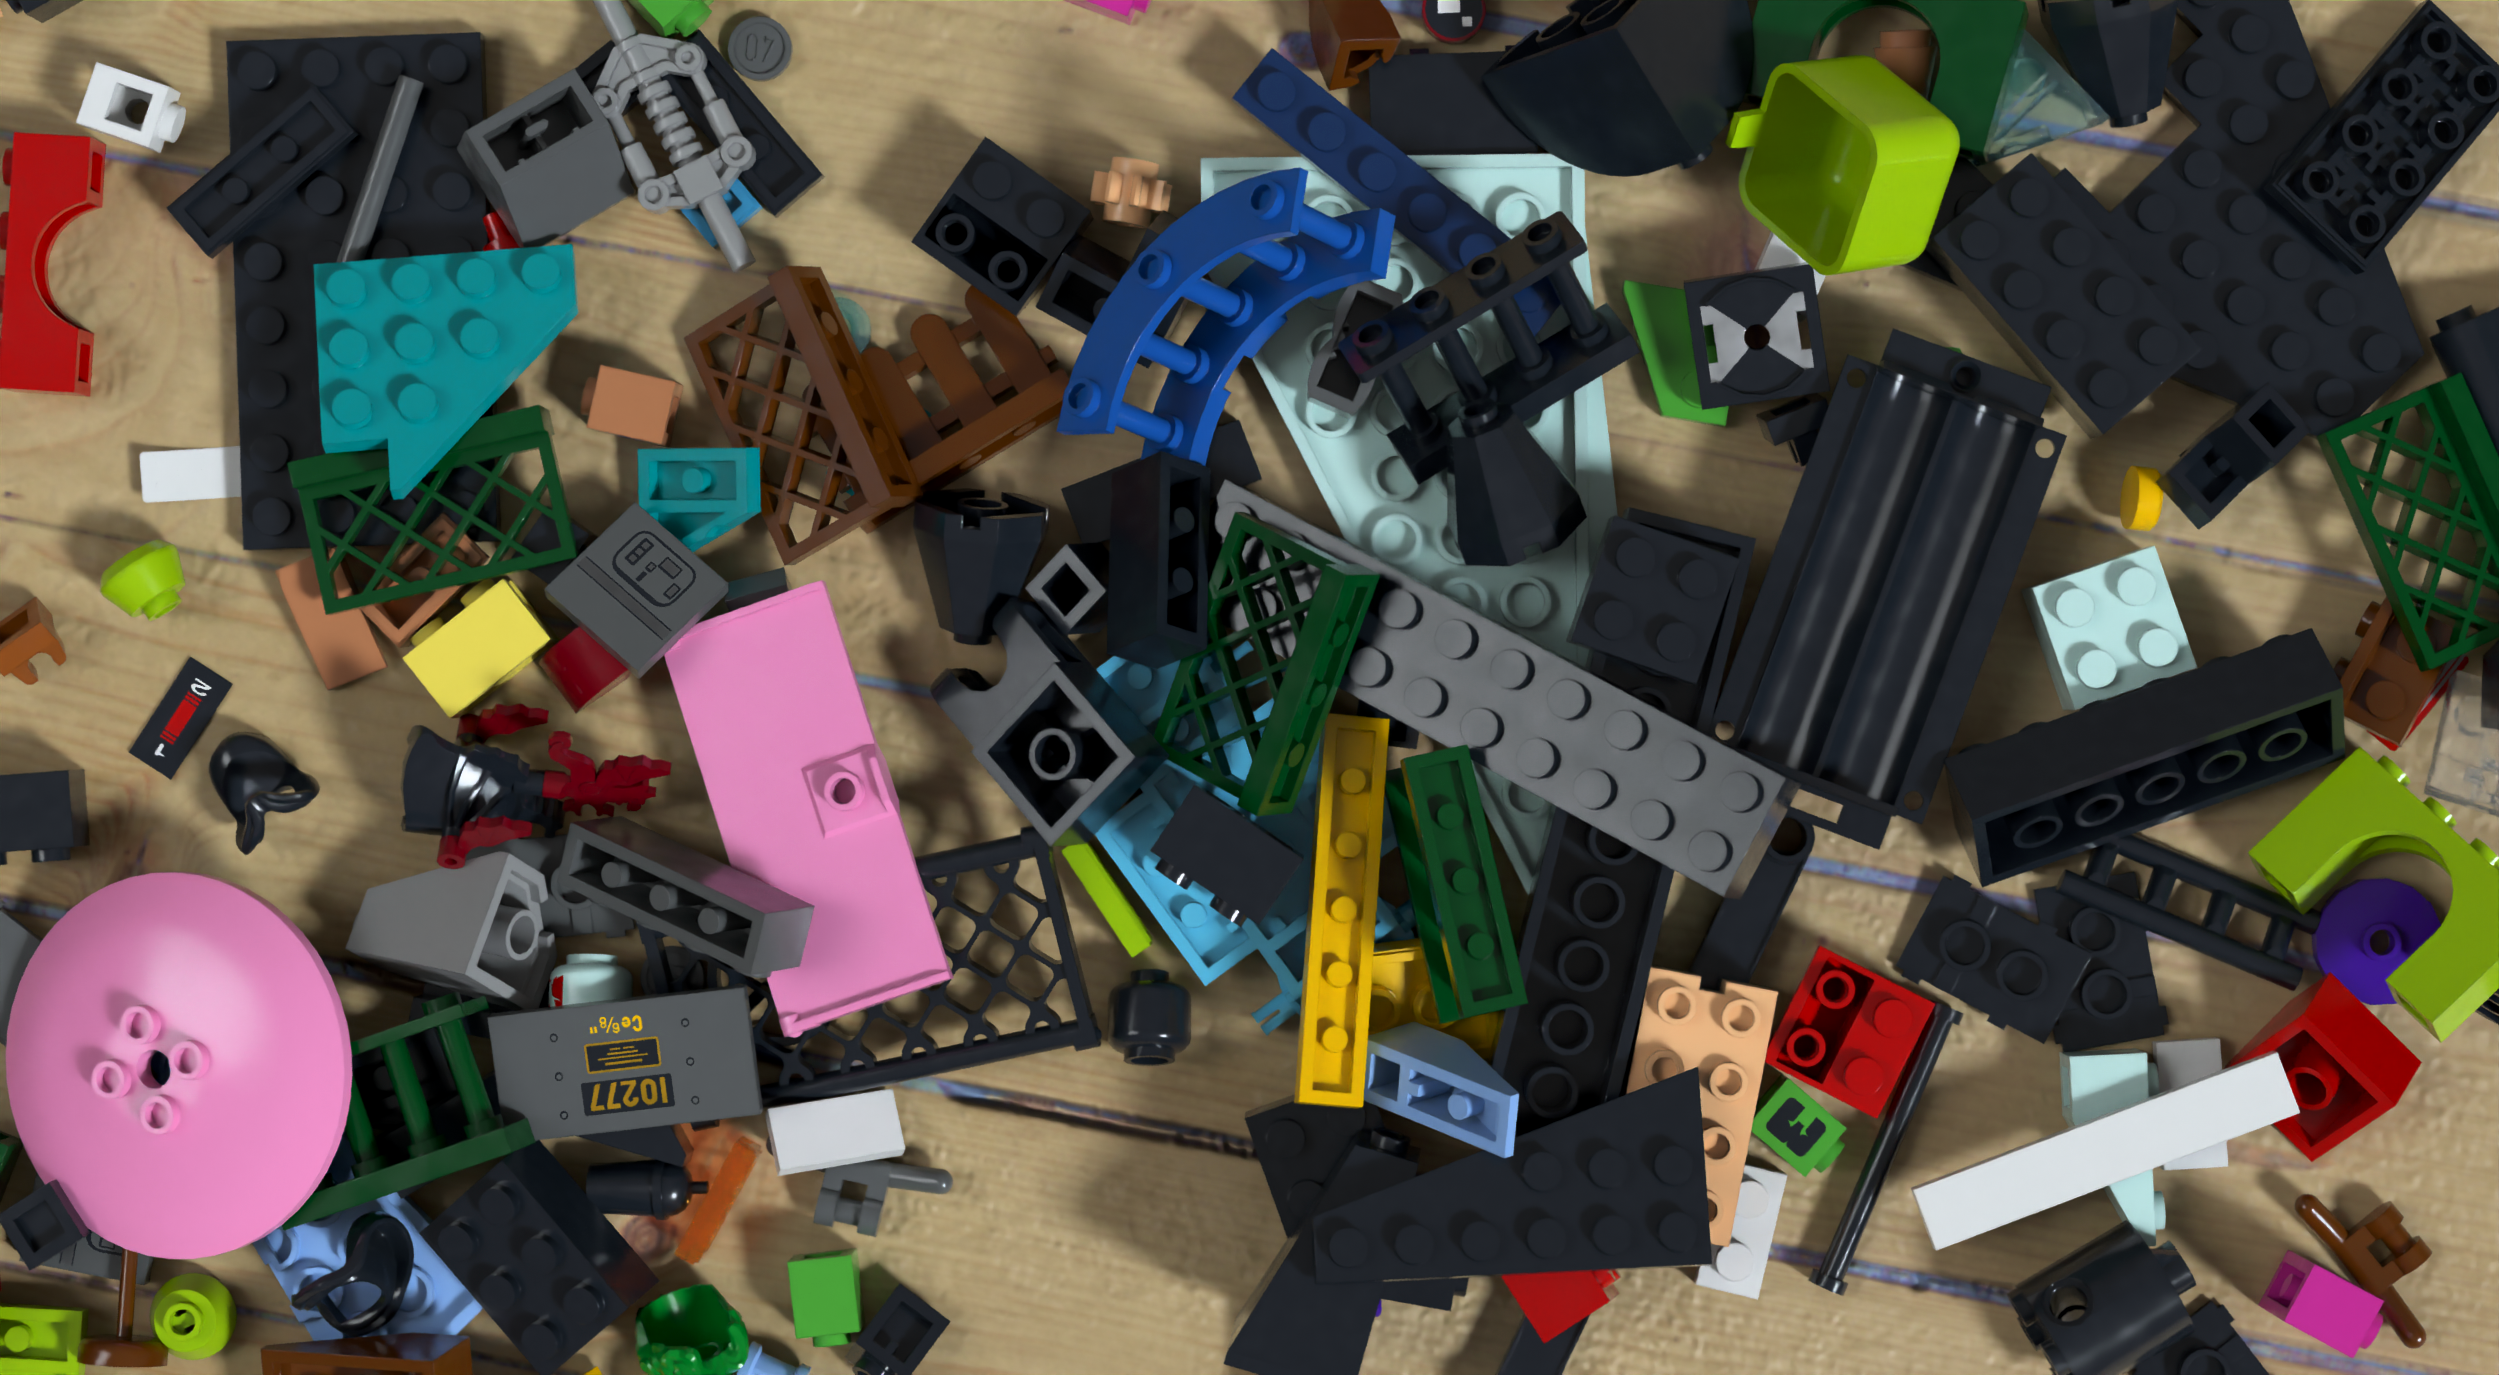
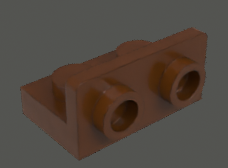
M2386 596L2382 605L2375 601L2369 604L2355 631V635L2362 638L2358 649L2351 661L2341 657L2335 665L2334 671L2343 687L2344 719L2402 747L2448 662L2431 670L2420 672ZM2428 615L2424 628L2434 651H2437L2448 645L2453 627Z

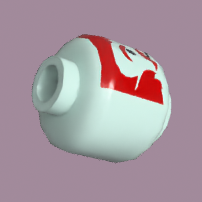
M569 954L566 958V964L556 967L550 974L549 1007L633 997V976L629 970L618 966V957L614 955Z

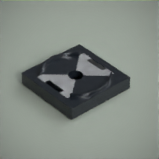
M1807 262L1684 280L1702 410L1830 391L1814 271ZM1806 310L1811 348L1802 350L1796 312ZM1713 324L1718 362L1709 364L1704 325ZM1755 324L1763 325L1770 333L1768 343L1761 348L1750 347L1744 339L1747 328Z

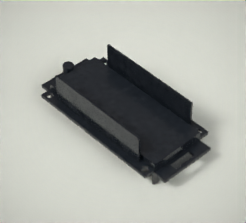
M1894 328L1891 331L1879 365L1849 354L1847 355L1715 707L1709 729V734L1719 738L1715 732L1717 724L1721 721H1729L1734 727V733L1731 738L1722 741L1801 782L1800 790L1843 805L1836 823L1791 806L1785 815L1878 850L1882 844L1891 817L1900 816L1919 824L1923 823L1945 764L1944 759L1949 754L2067 435L2043 427L2044 418H2041L2052 387ZM1853 369L1861 370L1865 375V382L1859 388L1850 386L1847 381V375ZM2041 439L2049 440L2053 445V453L2048 458H2042L2036 453V444ZM1910 791H1916L1922 797V804L1916 810H1910L1904 804V797Z

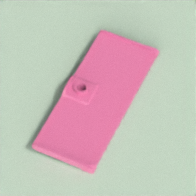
M820 580L695 624L664 654L730 865L736 870L815 906L800 967L773 971L771 976L767 978L784 1037H799L804 1031L819 1027L822 1023L953 979L900 815L899 799L886 759L877 744L826 582Z

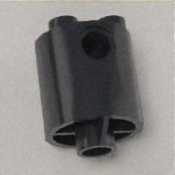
M2127 1220L2015 1285L2016 1289L2007 1293L2010 1303L2019 1316L2017 1320L2034 1349L2036 1351L2042 1350L2051 1365L2049 1370L2052 1375H2123L2195 1332L2189 1313L2179 1295L2196 1286V1281L2187 1264L2169 1240L2155 1249H2150L2138 1231Z

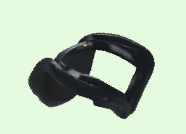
M236 732L227 736L217 746L210 759L209 775L220 799L237 821L236 845L244 855L250 854L257 844L263 840L265 832L264 816L266 812L290 813L307 806L320 791L319 783L312 775L299 770L277 744L259 734ZM294 789L295 791L291 793H281L285 790Z
M371 1211L358 1217L352 1223L347 1235L345 1265L334 1272L318 1278L301 1289L297 1294L292 1295V1306L300 1311H309L314 1306H317L320 1314L333 1328L351 1337H361L370 1334L386 1325L394 1318L401 1306L413 1269L414 1248L410 1234L404 1224L396 1217L381 1211ZM354 1282H369L379 1287L381 1296L378 1301L350 1320H347L328 1295L335 1288Z

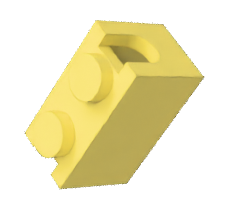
M492 579L483 580L460 599V602L465 607L464 610L447 623L441 617L434 619L410 639L416 648L405 655L403 660L450 719H457L469 713L560 641L514 580L508 582L506 579H502L496 584Z

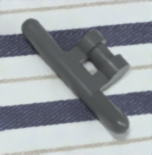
M768 1137L766 1141L767 1151L773 1156L770 1137ZM882 1159L817 1169L824 1172L825 1175L813 1223L833 1227L836 1221L857 1226V1233L876 1237L889 1187L932 1194H945L952 1188L953 1178L945 1169L895 1163ZM845 1180L868 1185L864 1202L841 1197Z

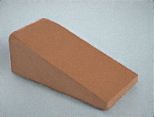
M443 512L421 535L444 549L458 525ZM466 533L452 554L473 568L484 565L490 558ZM414 541L398 557L390 569L410 582L426 578L439 555ZM448 561L440 575L461 571V569ZM385 576L377 590L399 584ZM465 585L360 609L398 648L409 647L412 644L410 641L412 636L436 619Z
M337 548L328 549L330 558ZM313 556L275 571L283 594L327 690L335 689L388 668L371 621L361 609L330 616L325 614ZM344 556L333 573L339 598L359 594Z

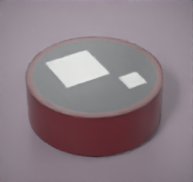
M1423 0L1422 21L1428 33L1436 40L1446 44L1464 43L1473 38L1483 25L1486 14L1485 0Z

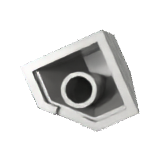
M498 851L466 860L465 865L460 869L442 867L369 888L360 911L354 920L352 932L345 949L382 970L454 992L459 991L460 994L473 998L485 996L487 1002L518 1011L539 1008L557 959L554 933L544 931L539 903H543L548 899L545 875L510 853Z

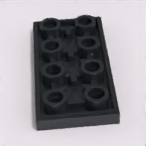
M2431 0L2421 2L2263 189L2355 275L2365 272L2499 112V64Z

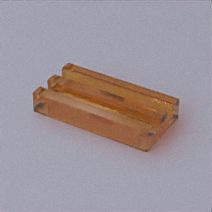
M744 1136L734 1143L674 1255L692 1265L699 1263L705 1257L763 1152L760 1150L762 1146Z

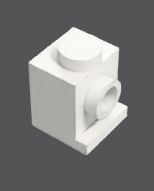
M96 62L76 123L92 131L161 153L164 141L174 143L178 139L184 125L186 108L177 104L181 93L173 88ZM140 102H147L149 107L144 122L142 124H135L131 117L133 107Z

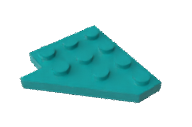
M565 244L313 264L321 437L325 454L388 449L390 491L393 500L404 499L579 313L573 245Z

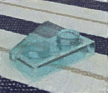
M2026 30L2023 34L1987 163L2101 125L2110 118ZM1969 159L1976 167L1987 164Z

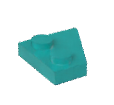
M760 447L638 449L639 506L688 549L694 552L761 512Z

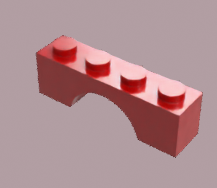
M14 132L13 148L5 150L2 175L4 184L10 186L9 212L3 211L0 216V247L6 250L5 275H0V313H2L0 389L20 393L90 397L94 333L75 324L58 307L49 286L48 263L51 250L60 233L81 215L102 208L106 144L92 137Z

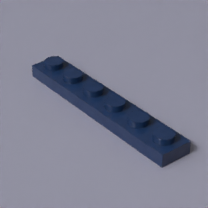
M1273 48L1270 49L1232 97V101L1365 208L1368 210L1381 208L1395 215L1394 231L1449 275L1467 266L1476 256L1490 252L1511 239ZM1547 276L1513 295L1534 337L1561 305Z

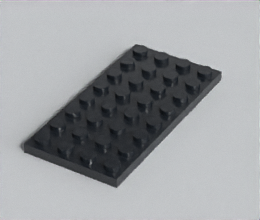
M481 32L226 41L230 153L312 83L323 92L358 134L233 241L243 550L311 549L298 489L292 487L287 463L325 454L321 437L313 264L336 263L399 75L424 83L365 260L483 251V247L490 243L482 220L483 217L491 214L490 201L457 150L464 132L487 119L485 36ZM497 400L480 418L497 414ZM499 458L478 464L492 472ZM469 466L454 468L438 492L468 510L488 478ZM437 473L428 474L421 481L430 486ZM496 484L477 517L501 531L500 486ZM389 485L376 507L401 523L406 524L425 493L414 487L404 499L393 500ZM375 487L355 491L354 493L367 501ZM344 495L317 500L323 527L343 539L362 507ZM433 499L414 531L422 534L443 512L457 525H459L463 516ZM371 513L352 545L354 547L392 546L401 531ZM474 523L470 525L466 532L475 543L502 542ZM409 538L405 545H411L415 540ZM326 539L327 548L338 547L336 544Z

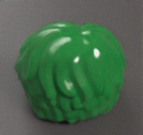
M697 1284L688 1288L683 1287L676 1291H670L667 1294H660L656 1300L640 1307L636 1313L635 1348L640 1368L648 1375H730L745 1365L749 1353V1341L742 1316L727 1302L713 1284Z

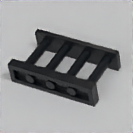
M1562 211L1555 212L1545 219L1531 223L1522 233L1492 251L1476 256L1467 266L1437 284L1419 290L1407 302L1377 320L1364 323L1352 335L1339 342L1338 347L1362 383H1368L1378 376L1404 422L1403 425L1386 435L1397 455L1418 485L1447 468V427L1458 417L1459 410L1466 404L1479 399H1492L1495 403H1509L1525 422L1640 353L1632 334L1607 303L1593 310L1570 264V261L1585 253L1588 247L1583 237ZM1547 276L1571 324L1542 342L1537 343L1513 295ZM1491 309L1515 358L1482 377L1457 329ZM1435 343L1460 391L1426 410L1401 362Z

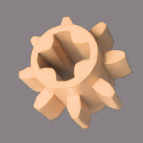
M1112 157L1109 173L1094 171L1089 201L1095 202V205L1104 206L1102 221L1118 226L1147 229L1150 226L1152 213L1161 214L1163 210L1168 212L1172 185L1167 184V181L1157 180L1160 165L1134 158Z

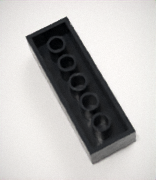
M2310 628L2293 635L2283 634L2275 636L2266 641L2262 646L2231 657L2221 656L2206 662L2201 668L2170 679L2159 678L2152 680L2141 687V689L2114 699L2093 701L2082 707L2079 711L2058 719L2029 724L2016 734L1988 744L1978 743L1962 749L1957 755L1944 759L1955 829L1981 886L1985 887L2345 758L2343 687L2313 629Z

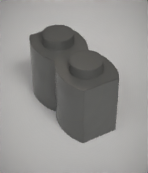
M1371 281L1350 285L1345 290L1335 311L1332 339L1318 352L1310 369L1307 384V398L1309 402L1349 419L1362 408L1371 393L1375 379L1368 383H1362L1344 358L1338 344L1343 339L1352 335L1364 323L1377 320L1402 305V294Z

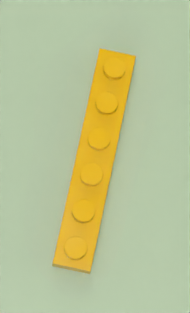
M1329 713L1320 735L1294 1103L1346 1108L1363 1107L1390 719Z

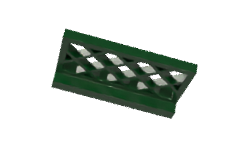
M2460 372L2428 384L2402 398L2316 436L2420 672L2436 668L2498 638L2499 621L2496 623L2490 622L2474 615L2473 612L2482 585L2497 591L2499 595V456L2462 373ZM2412 407H2415L2425 429L2420 448L2395 437L2402 412ZM2384 421L2381 431L2371 427ZM2356 434L2377 444L2368 472L2352 466L2341 442L2342 439ZM2390 450L2416 461L2407 490L2382 479ZM2429 467L2445 474L2451 487L2446 507L2421 496ZM2377 491L2403 502L2395 531L2377 523L2372 511ZM2416 509L2442 520L2433 549L2408 538ZM2456 526L2470 532L2475 541L2477 552L2472 566L2447 555ZM2404 550L2429 561L2421 590L2405 584L2398 570ZM2443 568L2468 578L2460 607L2434 597ZM2430 609L2455 620L2448 645L2437 651H2434L2424 628ZM2469 626L2476 630H2479L2471 635L2466 636Z
M535 405L479 418L426 474L437 473L430 486L422 481L415 486L425 494L406 524L401 523L376 507L390 485L388 449L327 453L288 462L292 487L298 489L325 614L330 616L576 559L579 553L552 435H555L549 409L541 405ZM539 449L544 475L531 496L502 479L501 476L515 454ZM500 458L492 472L478 464ZM469 466L488 478L468 510L438 492L452 469ZM496 484L526 502L507 534L477 517ZM375 487L367 501L354 493L355 491ZM547 488L553 510L539 502ZM344 495L362 507L343 539L323 527L317 500ZM433 499L463 516L444 549L414 531ZM535 508L555 520L561 548L535 553L515 541ZM371 513L401 531L381 563L352 545ZM472 523L502 541L487 565L474 568L452 555ZM409 538L414 539L439 555L426 578L413 582L408 581L390 569ZM326 539L338 546L331 558ZM510 547L525 555L502 561ZM349 552L376 569V572L361 594L339 598L333 573L345 554ZM448 561L461 569V571L440 575ZM385 576L399 584L377 590Z
M1235 512L1208 584L1207 649L1181 659L1153 736L1170 755L1167 760L1239 798L1237 806L1256 816L1292 813L1380 574L1361 564H1347L1246 512ZM1249 534L1263 541L1271 565L1251 576L1248 575L1242 557ZM1283 551L1292 555V557L1285 559ZM1306 562L1323 572L1314 596L1300 603L1289 570ZM1275 577L1285 610L1263 619L1253 586ZM1238 594L1249 626L1227 636L1220 613L1225 599ZM1289 620L1296 639V645L1292 656L1278 663L1267 630ZM1253 637L1263 670L1242 679L1231 646ZM1216 653L1227 686L1206 695L1199 676V670L1203 659ZM1267 680L1274 704L1269 717L1256 722L1245 689ZM1231 696L1241 729L1220 738L1209 705ZM1195 712L1205 745L1190 752L1174 743V739L1182 717ZM1243 739L1246 741L1252 759V764L1245 781L1231 773L1224 751L1225 747ZM1209 755L1211 762L1203 759V757Z

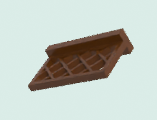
M787 265L767 277L769 285L684 337V341L732 448L760 447L761 514L785 566L796 565L892 507H905L923 496L821 267ZM776 301L785 317L780 342L758 335L764 308ZM744 322L743 329L736 327L740 323ZM724 333L740 339L732 372L719 368L708 344ZM755 344L777 352L768 385L746 378ZM792 358L804 362L811 375L805 399L783 391ZM743 388L765 395L757 429L744 424L739 414L738 407ZM780 401L802 409L794 443L772 435ZM817 415L831 420L837 433L831 457L809 449ZM769 445L791 453L783 485L769 481L763 465ZM806 459L828 467L820 500L797 491ZM843 473L857 478L867 500V503L852 512L834 506ZM794 502L817 510L810 536L797 543L789 526ZM831 516L838 518V520L829 525Z

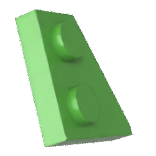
M1625 280L1623 282L1622 294L1625 303L1627 302L1638 337L1637 342L1653 385L1652 390L1660 416L1720 427L1726 426L1729 406L1702 410L1685 290ZM1713 324L1704 325L1709 364L1716 363L1718 359Z

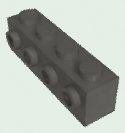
M623 816L571 822L557 883L588 897L591 902L624 914L636 920L639 925L645 928L659 931L684 943L687 948L693 951L707 954L732 966L735 971L755 978H768L773 971L800 967L815 907Z

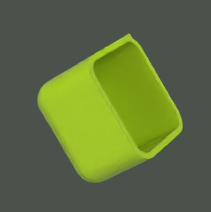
M1852 55L1783 63L1777 66L1769 77L1760 108L1734 112L1725 144L1729 148L1747 147L1739 173V192L1745 208L1813 269L1822 275L1829 276L1903 265L1920 256L1928 243L1959 152L1960 137L1955 124L1944 113L1884 64L1870 56Z

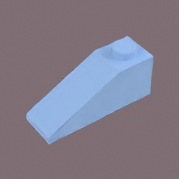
M1415 1021L1368 1036L1364 1101L1500 1157L1507 1158L1513 1156L1519 1093L1463 1040Z

